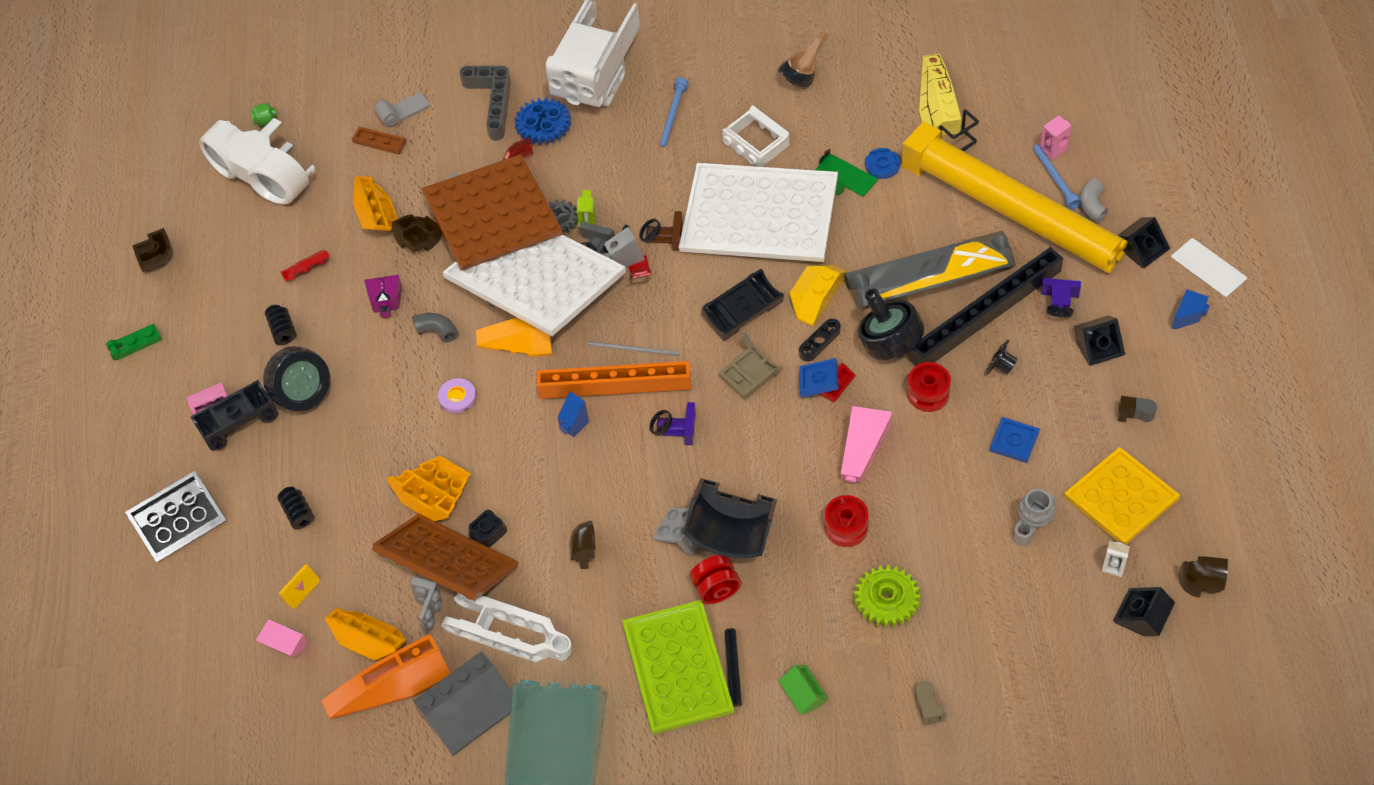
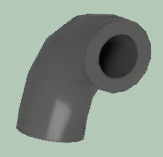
M428 312L412 317L418 334L425 331H434L439 334L443 342H451L459 335L457 328L451 320L441 314Z

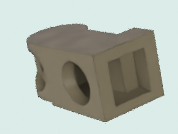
M927 681L920 682L917 685L915 694L924 726L945 721L943 706L937 707L934 699V686Z

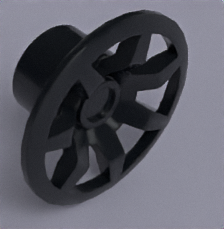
M1009 339L1000 346L991 360L994 363L989 364L985 375H988L995 367L1007 375L1012 370L1018 358L1006 352Z

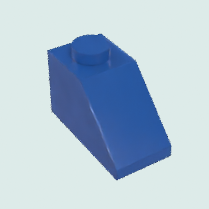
M1187 289L1175 315L1172 329L1176 330L1200 322L1202 315L1206 316L1210 305L1207 304L1209 296Z
M572 392L568 394L557 417L559 429L564 434L575 437L589 423L585 401Z

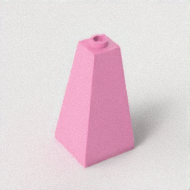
M852 406L841 470V479H845V482L856 483V481H862L892 427V412Z

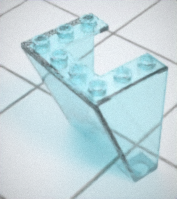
M520 680V684L513 683L504 785H595L607 691H603L601 686L583 684V688H581V685L569 684L568 688H560V683H548V687L540 686V682L532 680Z

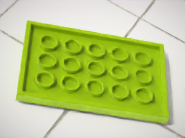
M701 600L622 620L652 735L734 713L732 700Z

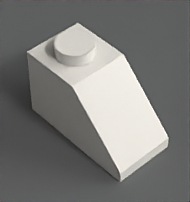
M1109 541L1102 572L1122 577L1130 546L1124 545L1121 542Z

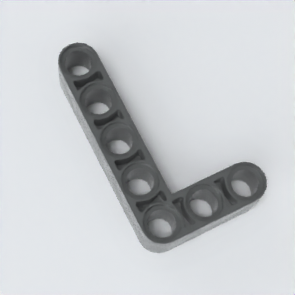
M506 66L462 67L460 76L462 85L465 88L491 89L487 129L491 140H501L505 134L511 86L508 68Z

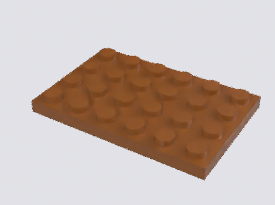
M420 514L415 515L373 543L372 551L380 554L382 557H386L398 565L409 568L415 573L421 574L431 581L439 583L449 590L455 591L473 601L477 600L516 570L518 566V561Z

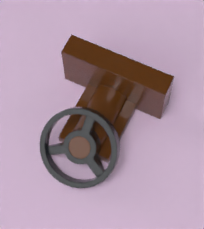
M675 211L673 227H661L657 219L648 220L640 230V239L644 242L652 241V243L672 244L673 251H679L683 226L682 211ZM657 222L656 227L650 226L649 224ZM646 227H647V230H646V234H647V235H646V237H645V239H644V238H643V233H644V230H645Z

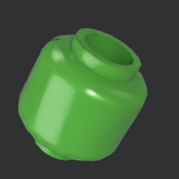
M269 103L255 105L253 111H250L253 123L259 127L266 126L273 118L277 117L275 107L271 108Z

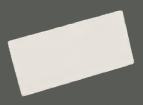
M1191 238L1171 255L1173 259L1225 297L1247 279L1245 275L1194 238Z

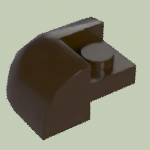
M409 214L392 221V232L401 248L407 246L412 252L422 248L429 251L439 242L442 236L438 224L428 216L423 218Z
M164 228L147 234L148 240L132 245L142 272L162 265L171 255L170 241Z
M592 521L580 523L572 531L570 539L571 561L579 562L581 569H589L588 559L595 558L594 550H596L595 531Z
M1198 556L1196 561H1184L1178 575L1181 587L1191 596L1198 598L1202 591L1211 594L1221 593V590L1224 591L1226 586L1228 559Z

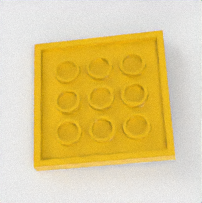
M1119 447L1064 493V498L1117 542L1127 545L1180 499V494Z

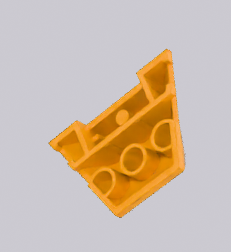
M438 456L421 463L416 469L411 471L408 469L404 470L403 474L397 477L390 476L387 478V481L403 505L422 516L438 521L450 516L471 473L446 458Z

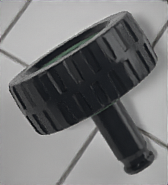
M869 289L864 297L871 311L862 319L858 327V336L867 353L878 360H889L909 352L919 343L924 334V324L913 304L904 300L885 303L878 289Z
M300 346L286 347L275 353L266 364L263 385L267 395L277 405L294 412L306 411L318 405L327 394L330 386L329 368L321 356L307 348Z

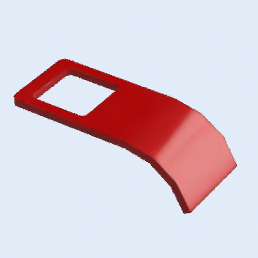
M646 255L643 256L645 260L628 266L632 278L652 274Z

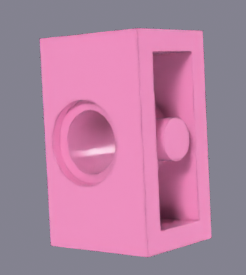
M1057 116L1043 126L1040 147L1050 159L1053 160L1068 149L1071 132L1070 123Z

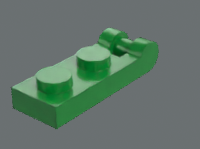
M153 323L120 339L109 340L106 343V347L111 351L110 355L113 360H120L162 341Z

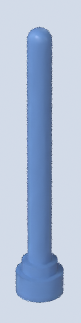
M682 77L676 78L674 83L675 95L660 140L661 147L667 145L681 95L687 90L689 84Z
M1038 144L1034 145L1033 150L1065 195V203L1070 210L1078 208L1081 205L1079 196L1071 193Z

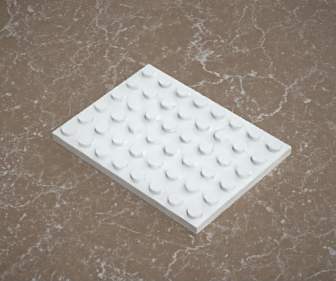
M697 163L679 251L824 262L838 172Z
M561 235L460 271L455 262L443 271V276L447 280L553 336L625 274L626 267Z

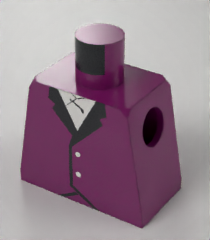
M399 275L364 280L373 312H380L382 318H388L391 316V310H398L400 308L402 283Z

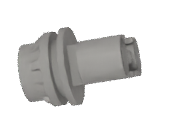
M1033 489L1022 498L1018 509L1021 520L1016 524L1013 540L1017 545H1029L1035 538L1038 527L1046 526L1053 520L1056 507L1054 496L1045 490Z

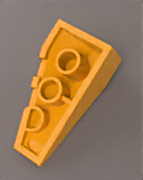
M519 318L476 330L478 348L496 351L507 350L513 354H517V352L525 353L530 357L552 355L551 335Z

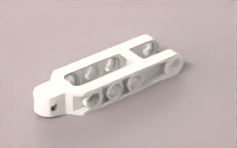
M457 593L454 598L458 605L480 613L476 623L445 616L441 627L451 634L535 663L548 657L560 661L566 660L573 650L569 637L555 631L550 618L485 596H481L473 601ZM496 618L543 634L546 640L544 643L533 646L521 642L518 638L515 640L502 635L501 632L497 631L495 633L488 629L493 619Z

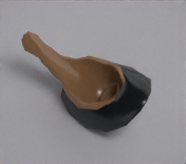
M825 31L819 33L817 39L805 51L797 52L778 67V72L785 76L786 80L791 84L802 87L811 85L815 77L817 51L823 42L827 40L828 33Z

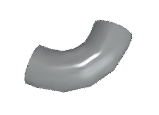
M1092 178L1081 191L1080 204L1084 213L1099 224L1105 218L1108 208L1099 201V196L1104 191L1102 183Z

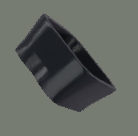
M491 510L484 511L468 527L469 538L489 548L507 532V527L502 519L497 517Z

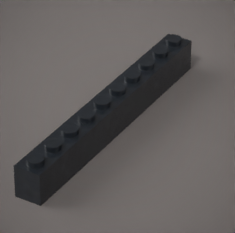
M1051 247L1043 251L921 338L919 343L910 350L909 360L915 365L924 362H936L1042 285L1043 278L1051 279L1060 273L1063 257Z

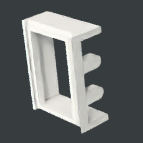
M753 105L743 116L727 128L722 129L724 144L733 148L738 155H742L751 165L756 167H763L790 146L789 132ZM754 120L759 122L761 129L767 128L771 131V136L776 139L761 152L737 134Z

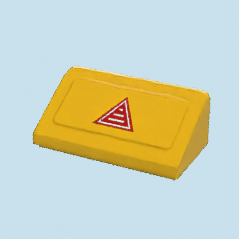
M305 564L283 587L279 595L286 605L295 609L318 585L320 579L309 565Z

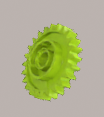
M879 565L878 571L871 568V574L864 572V578H859V584L855 585V605L858 606V613L863 612V619L869 617L870 624L876 621L877 627L883 623L885 628L888 627V624H892L896 628L897 622L904 625V619L910 621L911 615H916V609H919L921 595H919L920 587H916V580L911 581L912 574L905 576V569L898 572V566L891 570L889 565H887L886 569ZM883 595H890V596H892V597H891V598H885V597H883Z

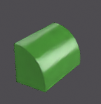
M794 665L779 680L800 715L817 709L829 699L807 665Z

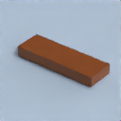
M359 126L352 137V142L400 155L406 144V138Z

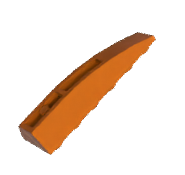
M428 634L371 665L337 688L321 702L329 718L334 719L415 697L430 689L451 673L431 634Z

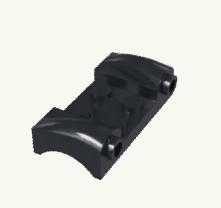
M759 269L711 302L706 303L702 307L701 314L725 341L739 332L740 327L765 310L770 311L782 303L784 294L776 290L766 278L764 271Z
M257 380L190 417L209 449L214 451L222 449L226 444L227 439L224 434L257 416L262 422L273 421L278 415V411L272 399L269 398L261 383Z

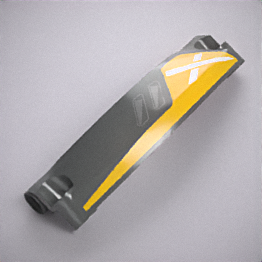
M998 231L845 273L844 277L847 288L849 290L852 289L856 295L858 307L862 308L869 306L864 295L872 288L878 289L879 294L885 301L997 269L1011 267L1016 264L1007 236L1003 231Z

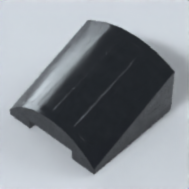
M700 478L692 497L683 534L699 547L724 557L753 558L762 556L777 499L758 494L757 500L753 501L718 491L720 483Z

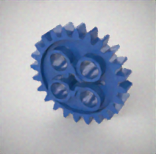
M545 97L544 101L538 98V102H535L532 99V104L525 103L526 108L520 107L521 112H517V117H515L517 134H520L521 139L525 138L526 142L531 140L533 145L536 141L539 145L542 142L548 145L550 140L555 143V138L561 140L560 135L566 136V131L570 130L571 116L569 109L565 108V104H560V100L554 102V98L548 101L547 97Z

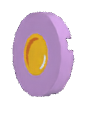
M454 378L441 386L438 391V400L445 411L462 413L465 409L473 406L476 401V391L473 384L468 380Z

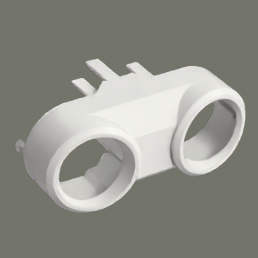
M275 118L260 132L257 130L242 132L232 125L230 121L218 120L199 140L204 156L221 175L228 179L238 177L244 180L259 195L276 204H290L308 186V176L315 171L314 165H311L304 171L301 165L287 154L293 147L292 144L286 142L281 149L270 146L269 136L282 124L281 121Z

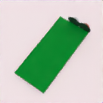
M831 149L825 150L824 155L818 159L820 165L815 171L838 172L837 183L842 184L845 188L864 197L879 180L831 154Z

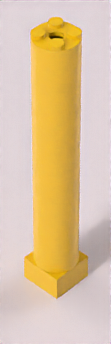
M923 121L904 141L902 167L918 176L923 171L929 173L1104 272L1111 274L1115 268V263L1117 261L1121 262L1125 255L1123 250L1128 241L942 140L941 130Z

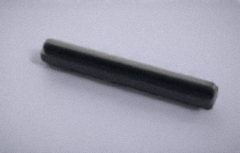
M728 628L725 630L729 692L733 707H739L742 705L736 630Z

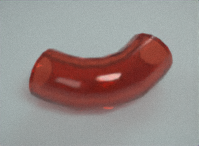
M526 138L514 143L506 150L502 160L522 154L523 158L533 155L530 139Z

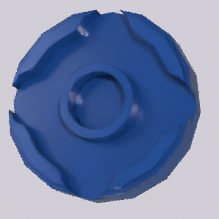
M888 148L874 149L865 158V169L868 174L878 179L893 177L900 169V157L895 151L892 152Z

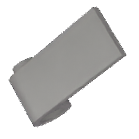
M419 92L393 106L387 100H382L375 105L374 111L385 126H393L429 108L430 104L422 93Z

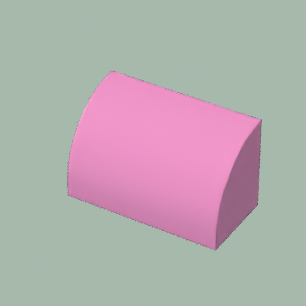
M221 382L186 398L194 415L228 395Z
M269 619L256 639L257 642L291 657L298 656L308 643L303 634Z

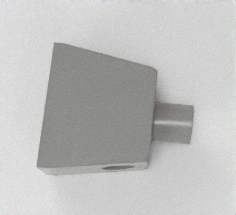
M629 227L604 244L608 253L603 256L625 267L645 260Z

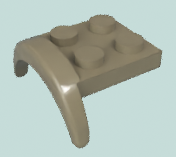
M743 333L741 338L747 350L719 372V377L745 400L769 379L778 375L782 371L783 366H777L770 362L755 347L749 336Z

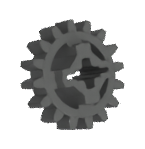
M556 199L554 204L549 202V206L563 234L565 230L570 232V228L575 229V223H578L576 205L572 206L571 201L565 203V199L561 202Z

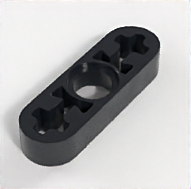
M826 320L800 345L799 357L801 360L806 362L814 360L840 334L841 324L838 320ZM817 337H823L825 341L823 343H817L815 339Z

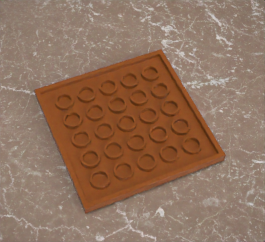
M522 154L421 188L422 194L460 271L563 235L557 219Z

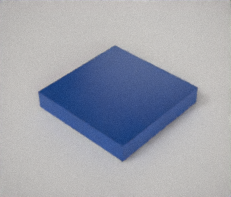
M836 358L800 366V395L802 398L839 389L838 361Z
M1002 417L989 451L1028 463L1040 428Z

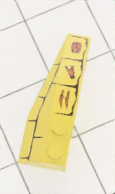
M940 54L925 55L922 61L919 102L921 122L924 121L937 129L942 125L951 134H957L961 131L962 119L944 61ZM942 130V136L947 135V134Z

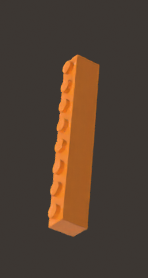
M690 361L537 370L539 399L567 397L570 392L577 396L691 390Z

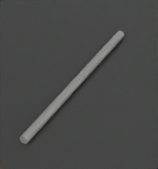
M587 341V346L679 356V351Z

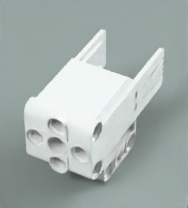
M595 0L584 1L554 55L549 56L546 61V74L551 95L565 98L573 105L583 103L598 108L601 105L609 106L625 75L624 56L640 29L638 4H633L618 32H610L592 27L597 16Z

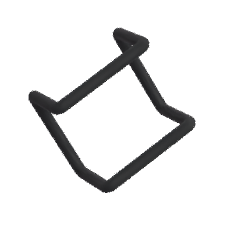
M965 109L962 116V131L953 135L944 126L940 125L941 137L942 130L952 139L966 134L972 142L960 149L965 151L977 143V139L968 130L976 126L979 120ZM967 114L975 122L965 128Z

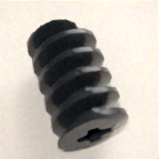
M271 305L265 310L264 314L275 344L283 345L294 340L297 334L292 325L290 314H288V309L280 305Z
M286 487L280 491L277 499L292 528L302 529L311 524L315 516L312 514V510L309 508L305 497L302 496V491L296 490L295 487Z

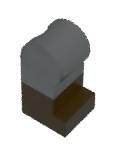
M1121 396L1118 421L1126 422L1127 418L1150 422L1155 417L1157 404L1150 399Z

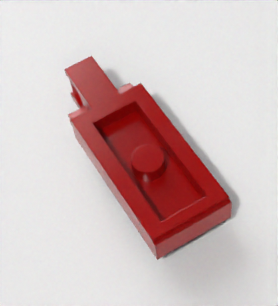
M321 250L280 271L284 281L293 280L298 272L301 274L310 270V266L314 264L317 266L321 265L330 256L326 250Z

